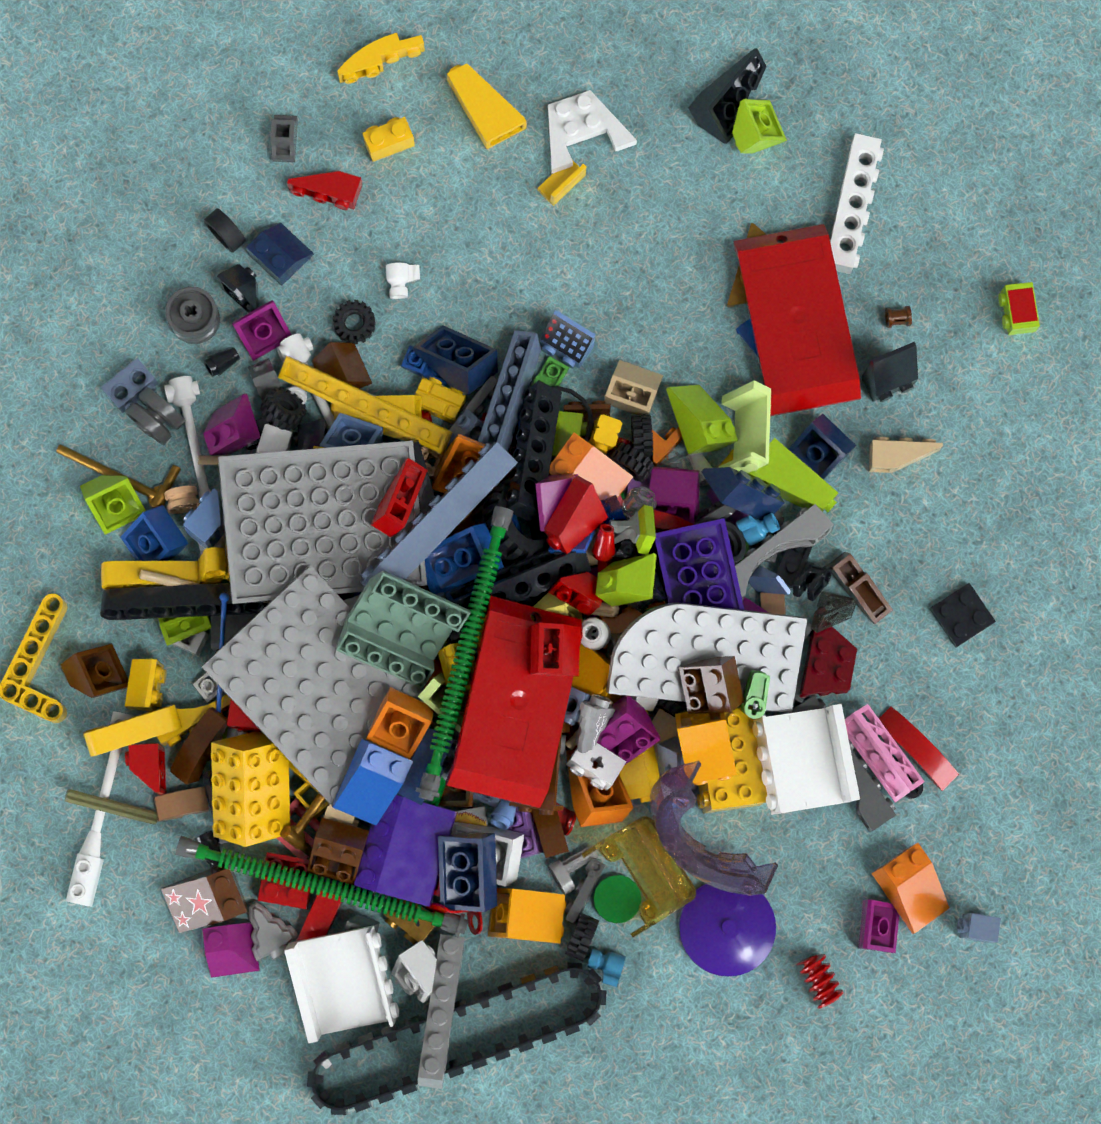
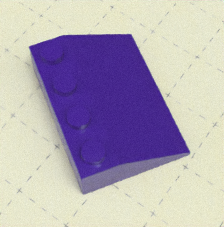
M725 518L656 533L654 547L663 587L666 592L667 604L687 603L744 610Z
M396 794L377 825L371 824L354 885L430 907L439 877L438 836L451 834L457 812L425 802L420 805Z

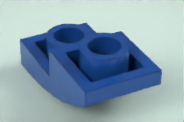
M410 345L401 367L426 379H429V377L436 378L442 382V385L447 386V382L413 351L414 346Z

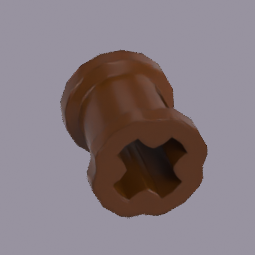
M905 306L903 309L886 308V327L892 328L893 325L911 326L912 313L910 306Z

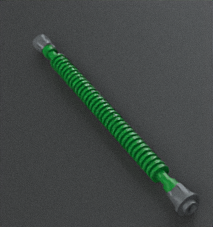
M494 507L489 549H483L484 554H482L481 559L485 561H480L479 563L483 567H478V571L481 573H477L476 577L480 579H475L474 583L478 585H473V589L476 591H472L471 595L474 597H470L469 601L472 603L468 604V608H471L468 609L471 611L470 616L467 618L469 622L465 621L463 626L467 628H462L461 632L466 634H460L459 638L464 640L458 641V644L462 646H457L456 650L460 651V653L455 652V656L459 659L454 658L453 662L457 665L452 664L451 667L456 671H450V675L454 677L448 678V681L452 683H447L446 687L451 689H445V693L449 694V696L444 695L443 699L447 700V702L442 701L441 704L446 708H440V712L444 714L438 715V718L442 719V721L437 720L436 724L441 726H435L434 730L439 731V733L434 732L433 736L437 737V739H432L431 741L436 745H430V749L434 750L431 763L427 765L426 772H423L419 788L416 787L415 790L420 793L419 798L433 801L434 797L440 796L438 790L441 781L440 773L442 767L440 764L443 753H449V749L445 747H450L451 743L446 741H452L453 738L448 736V734H454V731L450 730V728L455 729L456 725L452 724V722L457 723V718L453 716H459V712L455 711V709L460 710L461 706L456 704H462L463 701L458 699V697H464V694L460 691L465 692L466 688L462 685L467 686V681L463 679H469V675L465 673H470L471 669L466 667H472L473 664L469 662L474 660V657L470 654L475 655L476 653L472 648L477 649V644L473 642L478 643L479 638L475 636H480L481 632L476 630H482V626L478 624L484 623V620L480 618H485L486 616L482 612H487V608L484 606L489 604L486 600H490L491 596L488 594L492 593L490 588H493L494 584L492 582H495V577L493 576L497 575L495 570H498L499 565L497 564L500 563L499 558L502 556V553L498 552L500 541L504 539L505 532L508 531L514 512L504 507Z
M184 836L180 837L175 855L181 857L197 858L204 861L207 858L219 862L218 867L222 868L223 863L225 864L224 869L227 870L229 865H231L230 871H234L235 867H237L236 872L240 873L241 869H243L242 874L246 875L249 870V876H253V873L256 872L255 878H259V875L262 874V880H265V877L268 876L267 881L271 882L273 877V883L277 884L278 879H280L279 884L283 885L284 881H286L285 886L289 887L291 882V888L294 889L296 884H298L297 890H301L302 886H305L304 892L311 888L310 893L313 894L314 890H317L316 895L319 896L322 891V897H326V894L329 893L328 898L332 899V896L335 895L334 900L338 901L340 896V902L343 903L345 898H347L346 904H350L351 900H354L353 906H356L358 901L360 902V908L365 903V909L367 910L369 905H372L371 911L378 907L377 912L380 913L382 908L384 909L383 914L386 915L387 910H389V916H393V913L396 912L395 917L399 918V915L402 914L401 919L405 920L407 915V921L410 922L412 917H414L413 923H417L418 919L428 921L433 926L455 934L457 938L460 933L465 934L468 920L464 919L465 914L463 913L461 915L438 911L432 913L422 910L421 904H418V907L415 908L416 903L412 902V905L409 906L410 901L407 900L404 905L403 899H400L399 903H397L398 898L394 897L393 901H390L391 896L384 899L385 894H382L380 898L378 897V892L373 896V891L371 890L369 894H366L367 889H363L362 893L360 892L361 887H357V891H355V885H351V889H348L349 883H345V887H342V881H339V884L336 885L337 880L333 879L331 884V878L328 877L326 882H324V876H321L320 880H318L319 875L315 874L313 879V873L309 872L308 877H306V871L299 875L300 870L297 869L296 873H293L294 868L292 867L288 872V866H284V869L281 870L282 864H278V867L275 868V862H272V865L269 866L270 861L266 860L264 865V859L261 858L259 863H257V857H254L253 861H251L252 856L248 855L247 859H245L246 854L243 853L240 858L239 852H235V855L232 856L233 850H229V853L226 854V848H223L222 852L211 850L209 846Z

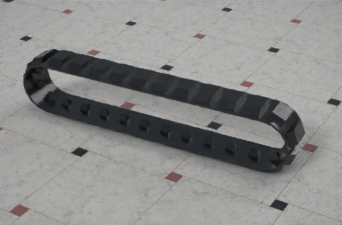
M567 962V969L559 971L557 965L544 969L545 976L536 979L533 973L520 978L521 985L513 987L511 982L497 987L499 993L491 996L488 990L475 994L476 1001L467 1004L465 998L456 1001L454 1012L456 1011L459 1017L467 1015L466 1007L480 1003L483 1009L490 1007L489 999L503 994L505 1000L512 999V991L526 986L529 992L536 990L535 982L549 978L552 984L559 982L558 974L565 971H570V978H578L579 971L584 972L588 975L584 980L587 986L595 984L597 987V993H591V1001L597 1002L596 1007L593 1011L587 1007L583 1011L586 1017L583 1020L574 1022L572 1017L564 1019L565 1026L551 1031L549 1025L541 1027L542 1035L529 1040L526 1034L519 1035V1043L505 1048L502 1042L495 1044L496 1052L482 1056L479 1050L472 1053L473 1060L460 1065L456 1059L449 1061L450 1068L445 1070V1074L448 1073L449 1077L453 1078L464 1074L463 1067L472 1065L473 1070L488 1065L487 1058L495 1056L496 1061L511 1056L509 1050L518 1048L521 1053L534 1048L532 1043L534 1041L542 1039L543 1044L557 1040L556 1033L565 1031L566 1036L579 1032V1025L585 1022L591 1026L601 1017L597 1012L600 1005H606L607 990H601L599 982L603 979L593 968L587 972L582 969V963ZM418 1015L404 1020L406 1026L398 1029L395 1023L392 1027L382 1028V1035L375 1037L374 1033L371 1032L357 1037L359 1043L352 1046L349 1040L335 1045V1052L331 1054L327 1050L323 1051L313 1060L316 1067L314 1071H308L307 1087H312L314 1093L311 1097L313 1102L320 1109L324 1106L331 1109V1115H347L348 1109L353 1107L356 1113L372 1107L371 1101L378 1099L380 1104L395 1098L394 1092L401 1090L402 1094L406 1095L417 1091L418 1080L412 1082L410 1076L402 1078L403 1085L389 1090L385 1084L379 1086L380 1094L366 1099L364 1094L360 1093L355 1095L356 1103L345 1105L344 1099L336 1098L335 1104H332L327 1100L330 1094L326 1090L320 1092L318 1089V1084L324 1082V1076L318 1073L321 1066L328 1069L332 1065L329 1058L333 1055L340 1053L343 1060L351 1057L350 1049L364 1045L366 1051L374 1049L373 1041L387 1036L391 1043L397 1040V1032L408 1028L411 1029L413 1034L420 1032L419 1024L426 1022L427 1019L421 1021Z

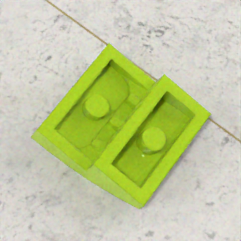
M209 616L158 618L167 646L211 628Z

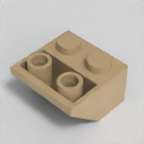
M619 360L605 395V404H611L613 407L636 415H649L663 375Z

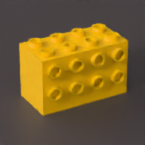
M736 708L732 712H724L737 775L732 776L728 780L713 779L708 780L706 784L698 785L700 794H697V804L699 809H702L703 814L760 806L766 803L767 790L762 782L761 775L763 769L761 761H759L757 756V737L754 736L752 730L754 722L752 718L742 712L741 708Z
M258 731L211 742L213 837L244 847L281 837V830L286 826H290L289 760L262 732Z

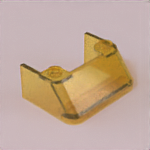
M647 816L635 820L582 853L583 858L593 852L600 850L604 858L610 862L622 859L646 898V901L639 906V914L645 924L630 933L632 937L647 930L696 897V889L655 822Z

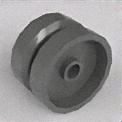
M188 286L179 289L171 295L166 304L165 315L171 330L178 339L188 344H200L208 341L216 334L220 327L221 317L214 299L207 291L199 287Z
M146 387L138 396L147 409L138 403H131L124 412L135 422L134 424L140 430L164 446L172 436L163 424L165 423L170 428L178 430L184 424L185 419L161 396Z

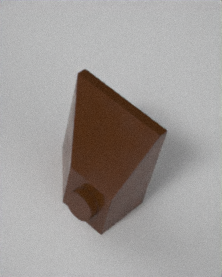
M112 643L77 652L60 664L69 685L91 698L128 688V677Z

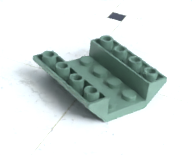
M381 571L370 578L349 612L338 640L336 651L423 689L434 672L433 660L452 630L460 631L471 611L390 573Z

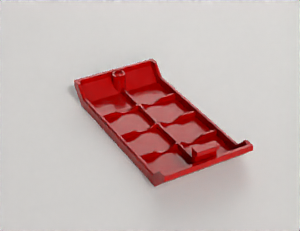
M815 225L733 241L739 261L763 382L765 386L771 388L770 417L861 400L859 373L830 238L825 225Z
M491 596L490 600H487L489 602L488 606H486L487 616L454 762L447 776L445 786L540 808L549 791L573 677L530 675L531 626L537 623H554L580 627L581 645L583 636L582 620Z

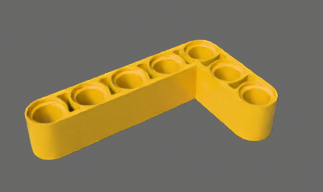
M221 547L204 549L198 561L101 563V586L103 589L165 586L139 579L141 569L199 584H218L222 582L226 575L225 549Z
M48 594L42 600L0 683V697L3 700L52 723L64 721L67 716L65 705L29 688V685L67 611V603L57 594ZM58 600L60 602L58 610L50 611V604ZM43 622H48V630L44 633H40V624ZM33 643H37V652L34 654H29V646ZM26 664V674L19 676L17 673L19 666ZM15 686L16 694L8 698L7 689ZM37 696V705L29 708V698ZM53 706H58L60 709L59 714L51 718L49 715L50 709Z

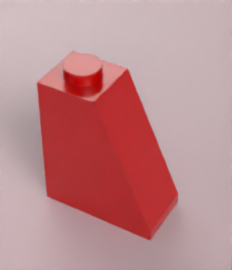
M577 475L545 526L544 530L548 536L547 542L554 550L559 549L568 554L608 518L593 483Z

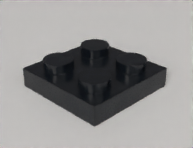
M970 583L929 608L955 648L996 622Z

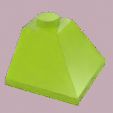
M743 99L740 101L732 132L735 145L740 153L753 154L787 141L770 100Z
M101 475L80 485L84 499L105 535L136 520L146 511L127 476Z
M652 553L612 562L598 573L596 596L612 607L652 599L657 555Z

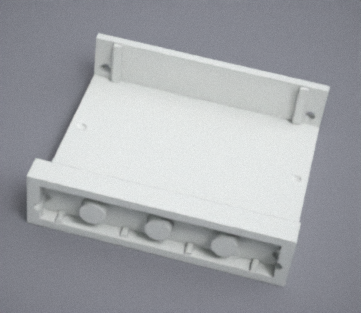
M842 704L768 717L764 715L758 719H753L754 725L752 730L754 736L757 737V756L762 764L763 771L761 777L763 784L766 786V804L770 808L771 815L860 800Z
M374 925L291 942L284 951L308 1043L318 1042L323 1034L387 1021L390 1027L394 1026L397 1017H399V1008L396 1002L393 1003L391 995L393 994V984L391 979H387L385 972L387 970V961L385 956H381L379 948L381 947V937L379 933L375 932Z

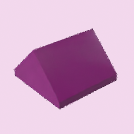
M273 300L232 323L253 361L280 346L281 341L292 335Z
M870 899L863 900L858 949L896 954L899 913L892 903Z

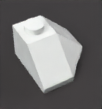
M423 940L398 956L391 972L405 993L410 996L414 993L419 995L417 998L423 1003L428 1001L432 993L437 961L434 950L429 945L426 946Z

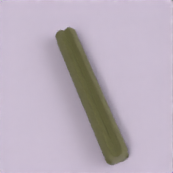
M68 789L65 794V802L153 825L158 821L155 811Z

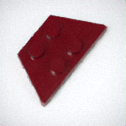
M819 615L813 621V630L811 632L799 694L801 698L819 694V696L829 695L830 693L844 694L851 687L857 648Z

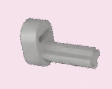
M592 845L562 862L557 860L548 865L552 876L564 895L576 889L569 874L588 864L592 858H598L597 852Z

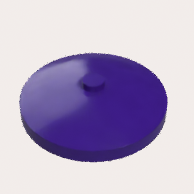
M719 879L702 885L688 898L680 915L679 934L685 952L698 967L718 976H738L752 971L767 958L775 941L776 920L770 903L758 889L740 880Z

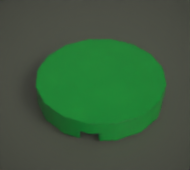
M622 875L609 876L602 880L595 889L593 897L594 907L599 916L608 922L616 924L625 923L634 918L640 910L642 902L641 892L636 883Z

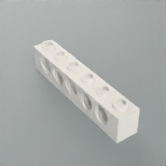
M856 133L852 139L830 236L836 271L851 274L852 269L858 267L860 255L856 253L858 246L862 247L865 233H861L862 226L867 225L870 212L866 211L867 204L872 203L874 190H871L872 182L876 183L879 169H875L877 161L881 162L884 148L880 147L882 139ZM859 159L868 160L869 165H862ZM861 180L865 186H857L854 181ZM856 201L860 207L854 208L849 202ZM844 223H853L855 225V229L846 228ZM845 243L849 245L851 250H842L840 244Z

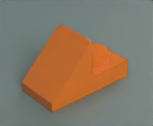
M672 427L664 437L667 439L666 441L652 430L653 456L651 460L654 467H657L683 439L679 427L677 429Z

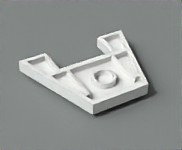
M591 90L548 104L551 173L573 166V161L566 146L604 133L608 134L615 151L634 146L637 143L632 134Z

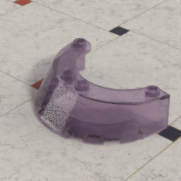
M700 761L683 764L663 773L652 788L649 800L650 810L660 841L676 864L695 878L715 888L749 896L765 894L778 868L776 862L756 866L747 853L733 854L720 851L718 854H714L705 850L706 846L695 840L681 826L682 816L696 803V797L690 788L701 766Z

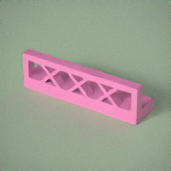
M868 704L845 719L848 739L895 803L925 782ZM862 713H864L867 716L870 723L866 721ZM878 735H880L883 738L884 742L880 740ZM892 754L896 756L898 762L893 758ZM907 774H909V776L915 782L914 784H912V782L909 780Z

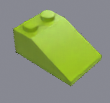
M700 385L668 387L666 389L688 454L719 451L738 441L735 428L729 416Z

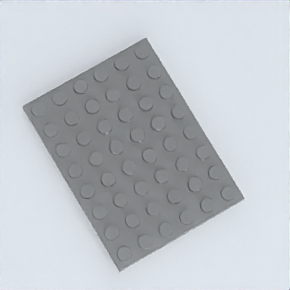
M413 441L218 457L232 604L273 600L309 566H312L337 594L362 592L365 587L359 582L363 578L361 573L369 565L374 567L380 561L377 558L379 554L387 547L391 549L397 543L394 539L404 529L408 532L413 526L412 520L420 513L419 498L417 496L406 526L392 537L371 526L380 502L405 459L410 458L415 462ZM425 560L405 581L416 586L427 585Z
M309 566L201 667L332 806L361 739L366 740L379 706L389 688L392 687L419 701H422L418 696L424 688H419L336 651L338 640L351 609L313 567Z

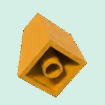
M581 644L579 677H573L571 687L589 695L607 696L613 704L623 696L606 692L610 661L606 654L600 649L592 650Z
M683 712L675 714L688 784L703 785L708 780L718 779L723 781L737 775L724 712L695 714Z
M497 888V906L490 909L488 937L560 944L564 934L562 922L566 909L565 895Z

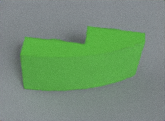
M549 356L532 385L540 381L549 386H560L570 367Z

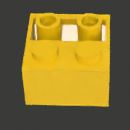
M132 659L125 700L126 708L151 712L157 710V707L162 706L163 693H160L161 683L165 684L167 670L164 669L162 663L156 659Z

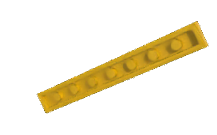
M286 356L278 378L401 436L412 441L419 440V444L440 454H444L453 433L290 356Z

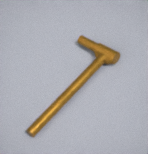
M61 444L56 450V453L102 475L125 476ZM172 465L163 484L154 487V489L129 477L128 479L134 490L149 497L150 506L156 508L165 505L164 493L172 488L181 468Z
M319 793L296 826H286L280 832V836L295 849H300L308 857L311 856L313 847L306 842L303 831L325 802V799Z

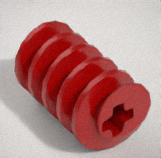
M815 954L796 964L805 966L800 971L801 974H809L804 982H813V985L808 989L809 992L817 991L818 993L813 1000L822 1001L817 1009L834 1003L844 993L842 989L835 990L839 985V981H830L835 976V973L832 971L826 972L831 965L830 963H822L826 958L825 954Z

